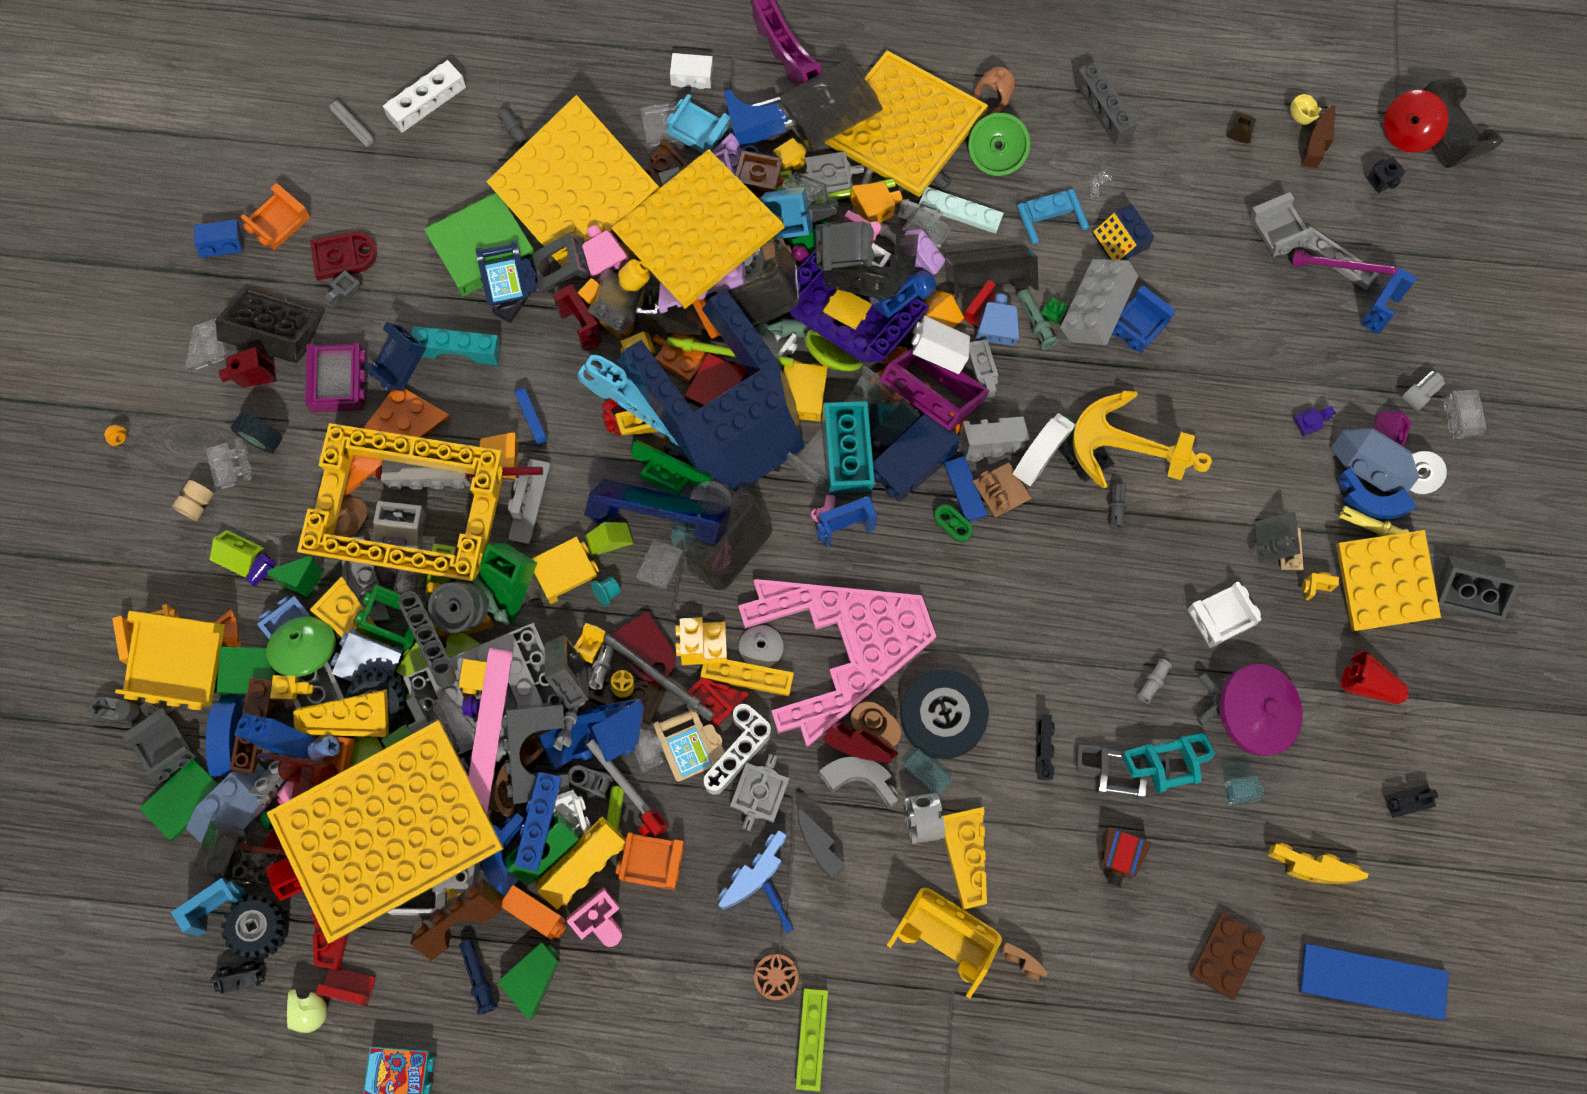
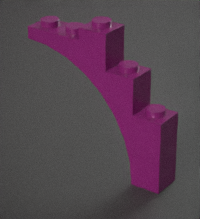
M750 0L754 11L752 16L758 33L768 38L773 56L783 61L788 79L806 90L824 83L825 80L819 62L814 60L798 43L783 19L775 1Z

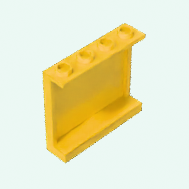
M129 611L127 620L135 622L123 690H115V693L124 694V699L138 700L139 697H144L145 702L160 703V700L167 701L166 705L181 707V703L188 704V709L202 710L203 706H212L225 624Z

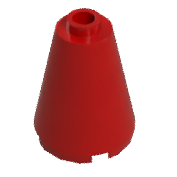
M1359 651L1350 659L1354 662L1351 667H1345L1341 677L1340 686L1344 689L1343 691L1395 705L1406 701L1409 695L1408 686L1370 653Z

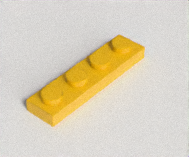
M727 660V663L703 664L700 678L703 677L714 682L789 696L794 673Z

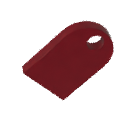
M350 232L310 240L317 281L338 277L344 270L349 274L363 272L374 264L377 257V249L373 240L361 232ZM364 247L371 248L370 252L367 254L360 253L361 249Z
M648 611L611 634V636L652 667L657 664L664 665L666 667L663 673L665 677L668 678L673 673L676 665L674 650ZM624 657L640 680L648 681V683H658Z

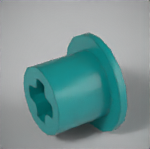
M611 576L600 583L597 581L591 582V588L596 599L605 607L609 606L610 599L621 592L618 583Z

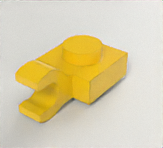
M273 675L270 698L273 700L296 701L297 694L313 695L314 685L298 682L299 678L296 676Z

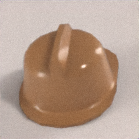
M357 498L342 500L334 535L348 538L355 537L367 518L368 510L365 503Z
M866 701L854 708L851 714V722L855 730L863 727L891 748L898 744L901 738L900 725L883 706Z
M505 765L501 767L497 779L492 783L488 811H497L503 816L509 817L515 812L516 804L513 803L511 797H507L506 784L510 783V774H505Z

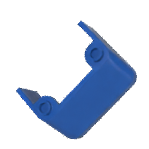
M641 699L596 706L577 714V722L573 725L570 733L572 743L570 747L563 745L561 751L553 746V742L562 731V728L551 729L541 734L539 737L553 770L573 759L580 758V761H584L593 757V753L586 745L592 739L600 746L606 762L621 754L626 755L633 752L639 742L644 712Z

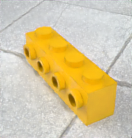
M602 816L577 841L571 850H568L556 864L535 882L537 892L557 910L562 905L568 904L573 894L579 888H584L589 882L590 877L595 872L601 871L612 855H616L622 850L625 843L622 834Z

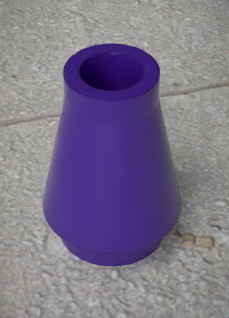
M261 553L255 557L245 580L256 587L268 575L267 570L274 568L276 562L266 554Z

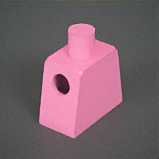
M598 225L587 229L591 240L585 242L582 247L593 278L596 279L606 268L615 272L632 260L611 232L604 231L601 233Z

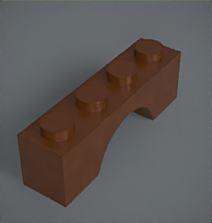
M485 879L480 880L476 884H471L464 893L458 897H453L443 908L436 909L423 922H418L412 930L413 934L410 944L430 961L448 949L451 937L449 927L451 925L466 920L484 924L501 912L503 895Z

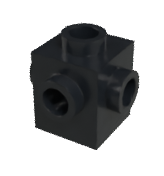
M1391 157L1386 161L1382 159L1376 163L1367 179L1379 194L1388 188L1394 189L1401 183V178L1405 171L1402 165L1394 157Z

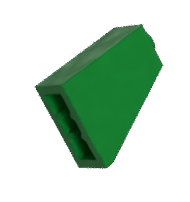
M541 942L497 982L528 1020H532L536 1016L560 963L556 958L559 953L551 944L546 946Z

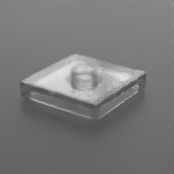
M678 102L640 108L647 146L659 145L663 139L668 143L679 141L667 134L668 125L666 124L671 113L675 114L677 111L676 106Z

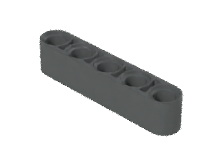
M412 591L403 593L398 599L399 606L436 684L442 688L452 686L457 678L455 671L419 596Z

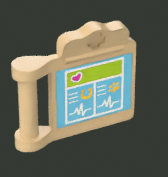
M689 708V711L666 721L652 723L677 782L712 768L725 753L722 747V738L716 733L714 726L709 724L703 727L697 712H693ZM691 719L695 724L668 737H665L663 731Z

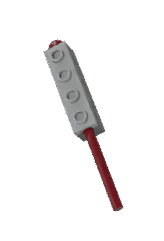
M383 460V465L379 466L375 471L376 478L392 490H401L403 487L420 490L422 487L442 489L444 486L462 489L464 486H471L472 478L475 477L473 474ZM503 467V476L543 475V467Z

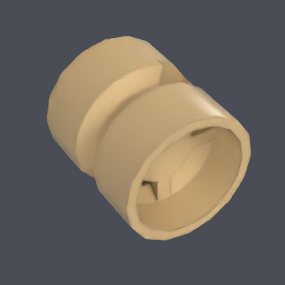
M188 480L182 490L184 495L177 497L172 508L182 515L198 521L204 512L202 506L210 502L214 493L199 483Z

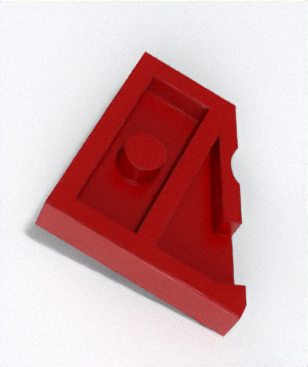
M703 677L687 691L690 696H696L700 699L702 705L715 714L711 721L717 727L734 711L736 706L742 704L749 697L747 692L731 689L729 686L714 683Z

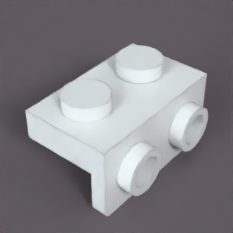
M573 790L557 796L553 814L556 811L559 812L576 827L578 837L583 836L591 828L587 816L584 817L583 810L586 807L581 796L577 797Z

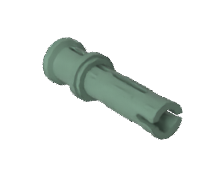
M1024 289L1020 291L1017 297L1033 325V334L1037 335L1041 343V349L1048 350L1058 344L1059 340L1057 337H1054L1050 329V323L1044 320L1030 290Z

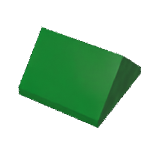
M311 555L267 570L268 575L282 589L307 600L311 597L324 573L322 567Z

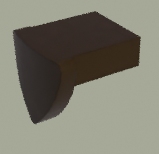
M1237 113L1232 127L1227 133V137L1241 143H1251L1256 119Z

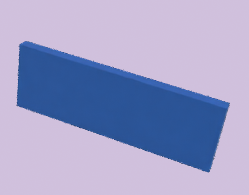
M1304 944L1299 992L1437 1020H1445L1449 972Z

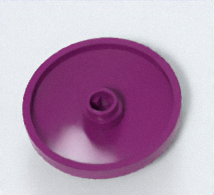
M1264 664L1245 666L1232 673L1221 690L1219 700L1221 721L1226 733L1239 748L1252 755L1269 756L1287 750L1295 742L1302 726V704L1295 686L1281 671Z

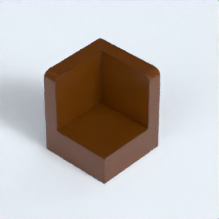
M535 736L531 737L520 748L519 753L521 763L529 771L547 755L543 744Z

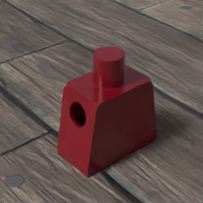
M257 347L228 356L226 359L227 368L219 370V377L222 382L232 380L243 388L276 382L275 363Z

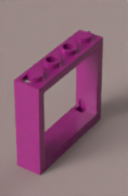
M913 348L890 362L880 378V381L948 431L952 430L980 408L990 392L962 370L960 374H957L914 355ZM916 364L968 403L961 409L957 408L906 369Z

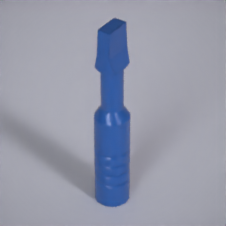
M771 882L763 884L762 887L773 909L777 911L786 933L794 930L782 909V903Z

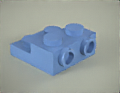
M287 595L277 603L279 605L278 609L274 612H271L269 609L258 617L261 622L257 625L270 639L275 630L285 622L297 617L311 615L295 596L290 598Z

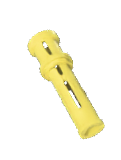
M1344 505L1342 508L1343 512L1341 511L1339 515L1340 519L1377 534V537L1409 532L1406 528L1400 529L1391 525L1390 521L1381 522Z

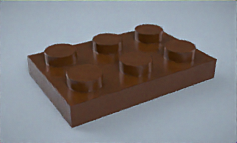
M1223 912L1220 913L1189 976L1227 998L1235 1000L1265 936Z

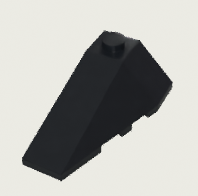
M893 399L891 402L882 400L880 403L878 400H873L868 405L871 446L883 453L920 414L905 399Z

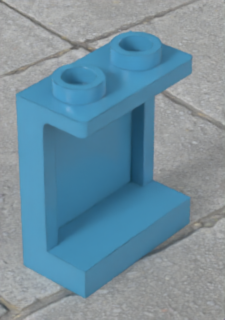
M221 878L173 910L171 914L183 933L199 937L207 932L200 920L228 900L239 904L238 900L242 898L246 900L245 896L247 893L240 883L236 884L233 881Z

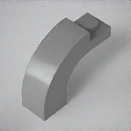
M845 757L837 759L819 770V776L832 793L848 782L861 781L872 786L889 809L898 802L896 798L898 796L897 791L891 784L888 786L886 784L891 779V774L875 761L857 757Z

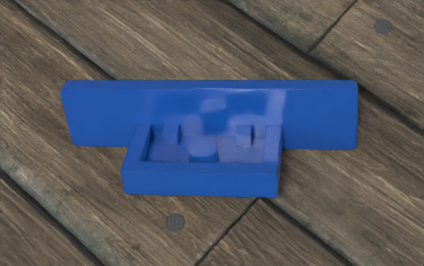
M538 773L532 799L529 800L526 808L527 819L520 831V837L522 838L515 861L516 867L532 871L539 870L562 781L561 777Z

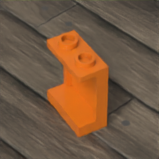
M277 183L270 188L274 195L249 218L244 214L240 216L244 222L243 228L251 235L253 233L258 236L257 240L264 247L270 246L274 251L311 218L306 208Z
M628 832L627 837H623L625 840L621 850L624 851L622 861L618 860L616 868L619 880L676 891L685 846L684 841L643 837Z

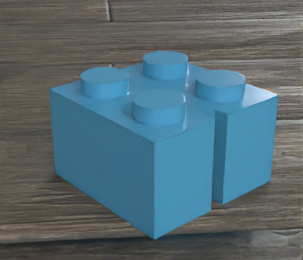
M806 187L766 192L761 197V202L774 215L783 218L785 228L780 231L776 239L810 234L813 225L810 210H807L809 202Z

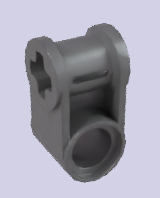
M579 765L572 767L568 772L569 783L573 788L601 800L607 799L606 792L610 782L614 781L612 776ZM581 772L585 774V779L581 783H575L573 781L574 774Z

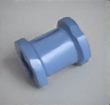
M329 735L321 742L315 741L310 743L307 749L308 755L312 761L321 762L327 756L333 757L338 755L340 744L335 737Z

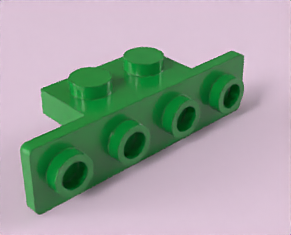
M639 440L633 442L631 457L647 464L642 470L639 479L676 497H679L687 485L704 493L709 491L712 481L711 475L701 472L685 462Z

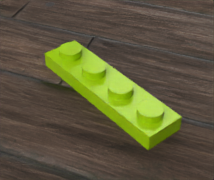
M804 989L796 1089L820 1091L828 991Z

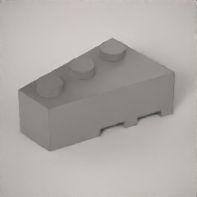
M1024 417L999 418L997 423H988V420H981L980 424L970 425L969 421H963L959 433L963 457L965 456L967 461L971 460L972 462L980 461L987 456L1000 457L1006 452H1022L1028 447L1030 442Z

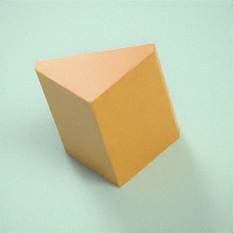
M935 290L932 295L922 301L930 307L918 322H921L923 317L926 316L946 326L955 328L964 320V316L952 294Z

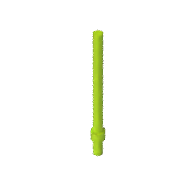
M668 337L667 345L680 347L685 351L692 352L693 350L736 357L729 347L696 342L691 338L679 339ZM774 355L779 365L793 367L794 358Z

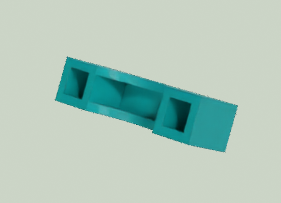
M415 326L412 328L411 334L426 347L422 355L424 358L435 359L440 354H457L468 357L480 364L498 365L501 343L498 335Z

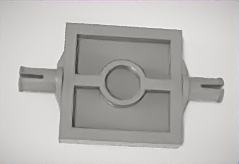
M846 152L805 157L806 173L794 174L795 183L807 181L811 188L812 197L852 188V174L864 173L863 164L851 166L847 160Z
M772 754L768 755L765 767L754 766L749 763L745 764L730 804L731 808L742 811L746 815L742 826L744 830L747 827V831L751 832L755 819H764L772 823L775 821L790 779L779 775L773 770L778 759L775 755L774 757Z

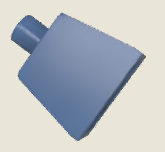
M996 294L994 303L988 302L986 304L975 340L987 339L990 343L1009 346L1016 344L1019 339L1017 308L1007 305V295Z

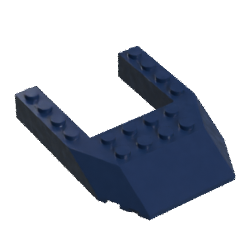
M725 289L711 297L702 308V311L750 377L694 412L642 340L624 349L617 361L693 466L701 472H707L715 477L714 479L718 482L727 484L730 489L739 493L802 451L805 446L796 403L777 358Z

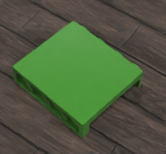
M497 193L487 195L483 200L475 204H469L465 209L452 213L447 218L434 222L424 229L429 242L432 243L462 297L483 287L475 248L487 249L511 244V241L517 240L521 260L528 259L530 262L533 261L532 254L534 250L507 205ZM513 252L486 257L484 262L489 263L514 258Z

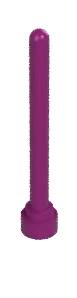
M1296 250L1293 257V266L1296 267L1313 264L1392 275L1398 272L1396 266L1310 256L1304 250Z

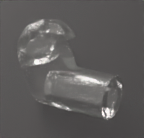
M1107 171L1098 172L1090 180V198H1099L1100 186L1111 181V174Z

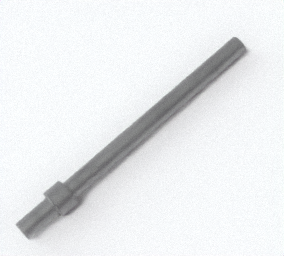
M610 634L605 637L604 642L687 704V708L693 712H698L708 721L712 720L715 714L702 705L700 699L696 696H690Z

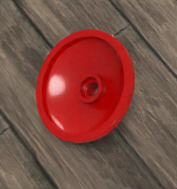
M1413 90L1398 96L1385 113L1384 131L1386 137L1394 147L1401 151L1409 153L1426 151L1435 146L1447 130L1449 121L1447 108L1437 95L1429 91ZM1418 117L1419 122L1415 125L1412 124L1411 119Z

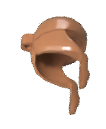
M997 66L988 70L975 87L974 98L978 100L985 84L1001 94V103L990 114L999 113L1007 106L1016 86L1013 74L1008 69Z

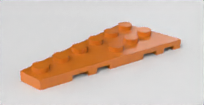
M393 389L363 429L422 438L427 433H432L435 427L443 421H448L451 417L446 412L406 389L403 391ZM353 455L343 498L361 486L362 482L368 477L374 476L376 469L383 465V460Z

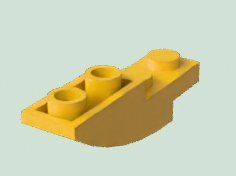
M1284 843L1271 846L1267 856L1289 865L1286 874L1310 882L1347 884L1367 879L1369 875L1363 872L1362 868L1352 863L1347 865L1340 862V858L1335 855H1322L1317 857L1315 861L1314 856L1292 851L1293 848Z

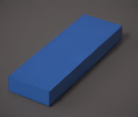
M965 456L944 462L945 470L963 517L969 522L985 518L987 513L978 489L973 483L974 479Z

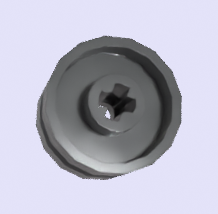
M470 581L442 584L430 596L428 604L429 616L434 625L441 631L455 633L474 629L482 624L487 616V596L481 587Z

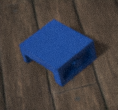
M1398 267V272L1392 275L1384 285L1361 324L1369 331L1380 334L1395 314L1394 311L1385 307L1386 302L1390 298L1399 303L1414 284L1417 277Z
M1142 286L1132 301L1123 309L1112 334L1125 341L1129 348L1141 354L1172 320L1176 310L1145 286Z
M866 496L819 514V522L816 523L818 528L816 533L819 541H824L825 546L829 547L831 545L832 532L861 521L866 532L875 530L877 513L870 497Z

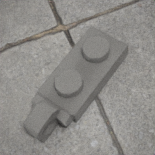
M982 339L970 342L969 359L975 379L990 391L987 398L994 397L995 392H997L995 384H998V372L988 340Z

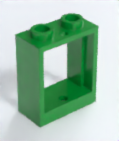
M375 584L371 591L367 590L362 600V603H365L364 609L358 611L354 621L358 623L356 632L394 647L396 644L403 647L404 651L409 649L413 644L414 636L408 624H406L403 635L399 636L366 622L375 600L401 610L398 603L401 594Z

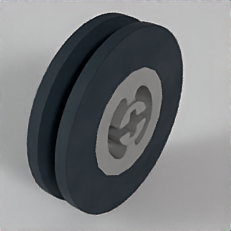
M953 670L931 671L919 677L908 688L901 706V725L909 742L925 755L939 759L959 757L973 749L984 734L989 718L988 703L981 688L968 676ZM937 700H948L954 703L956 706L944 702L942 707L945 713L949 712L947 717L948 724H951L955 715L960 717L959 723L949 729L935 726L934 722L940 726H945L946 719L944 715L940 716L942 710L940 704L937 705L934 713H930L928 709L931 704Z

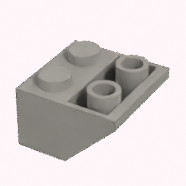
M377 501L373 521L374 542L420 549L427 516L423 507Z

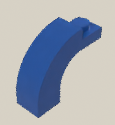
M1351 468L1344 471L1337 478L1339 487L1347 494L1342 500L1344 505L1381 522L1398 520L1411 513L1417 507L1405 488L1393 495L1384 497L1370 493L1362 485Z
M220 696L218 703H212L206 728V759L210 776H228L231 772L235 771L230 770V764L236 737L234 734L239 716L245 704L244 696Z
M518 813L507 818L503 823L504 828L502 830L495 825L493 826L504 849L481 861L488 883L503 895V899L512 885L518 888L522 884L519 879L507 870L505 861L508 844L519 833L523 823L526 822Z

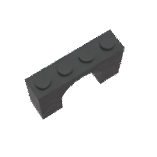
M561 702L504 708L505 714L502 716L501 726L506 728L507 737H503V750L508 751V760L504 761L505 774H510V783L506 784L507 797H511L514 804L526 803L532 799L538 773L527 770L521 764L519 756L521 745L534 732L565 728L563 704ZM566 770L545 773L562 778L558 795L570 791L569 776Z

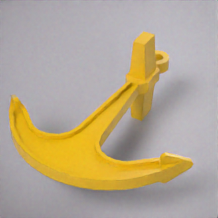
M1123 391L1122 393L1107 396L1094 402L1086 408L1076 423L1073 435V448L1076 458L1085 472L1102 488H1107V484L1102 470L1093 455V451L1103 445L1166 458L1170 462L1167 477L1178 480L1182 479L1187 467L1193 465L1195 470L1206 472L1212 463L1209 455L1205 453L1195 455L1192 451L1194 435L1181 432L1177 444L1168 447L1109 425L1105 416L1137 397L1138 393L1135 391Z

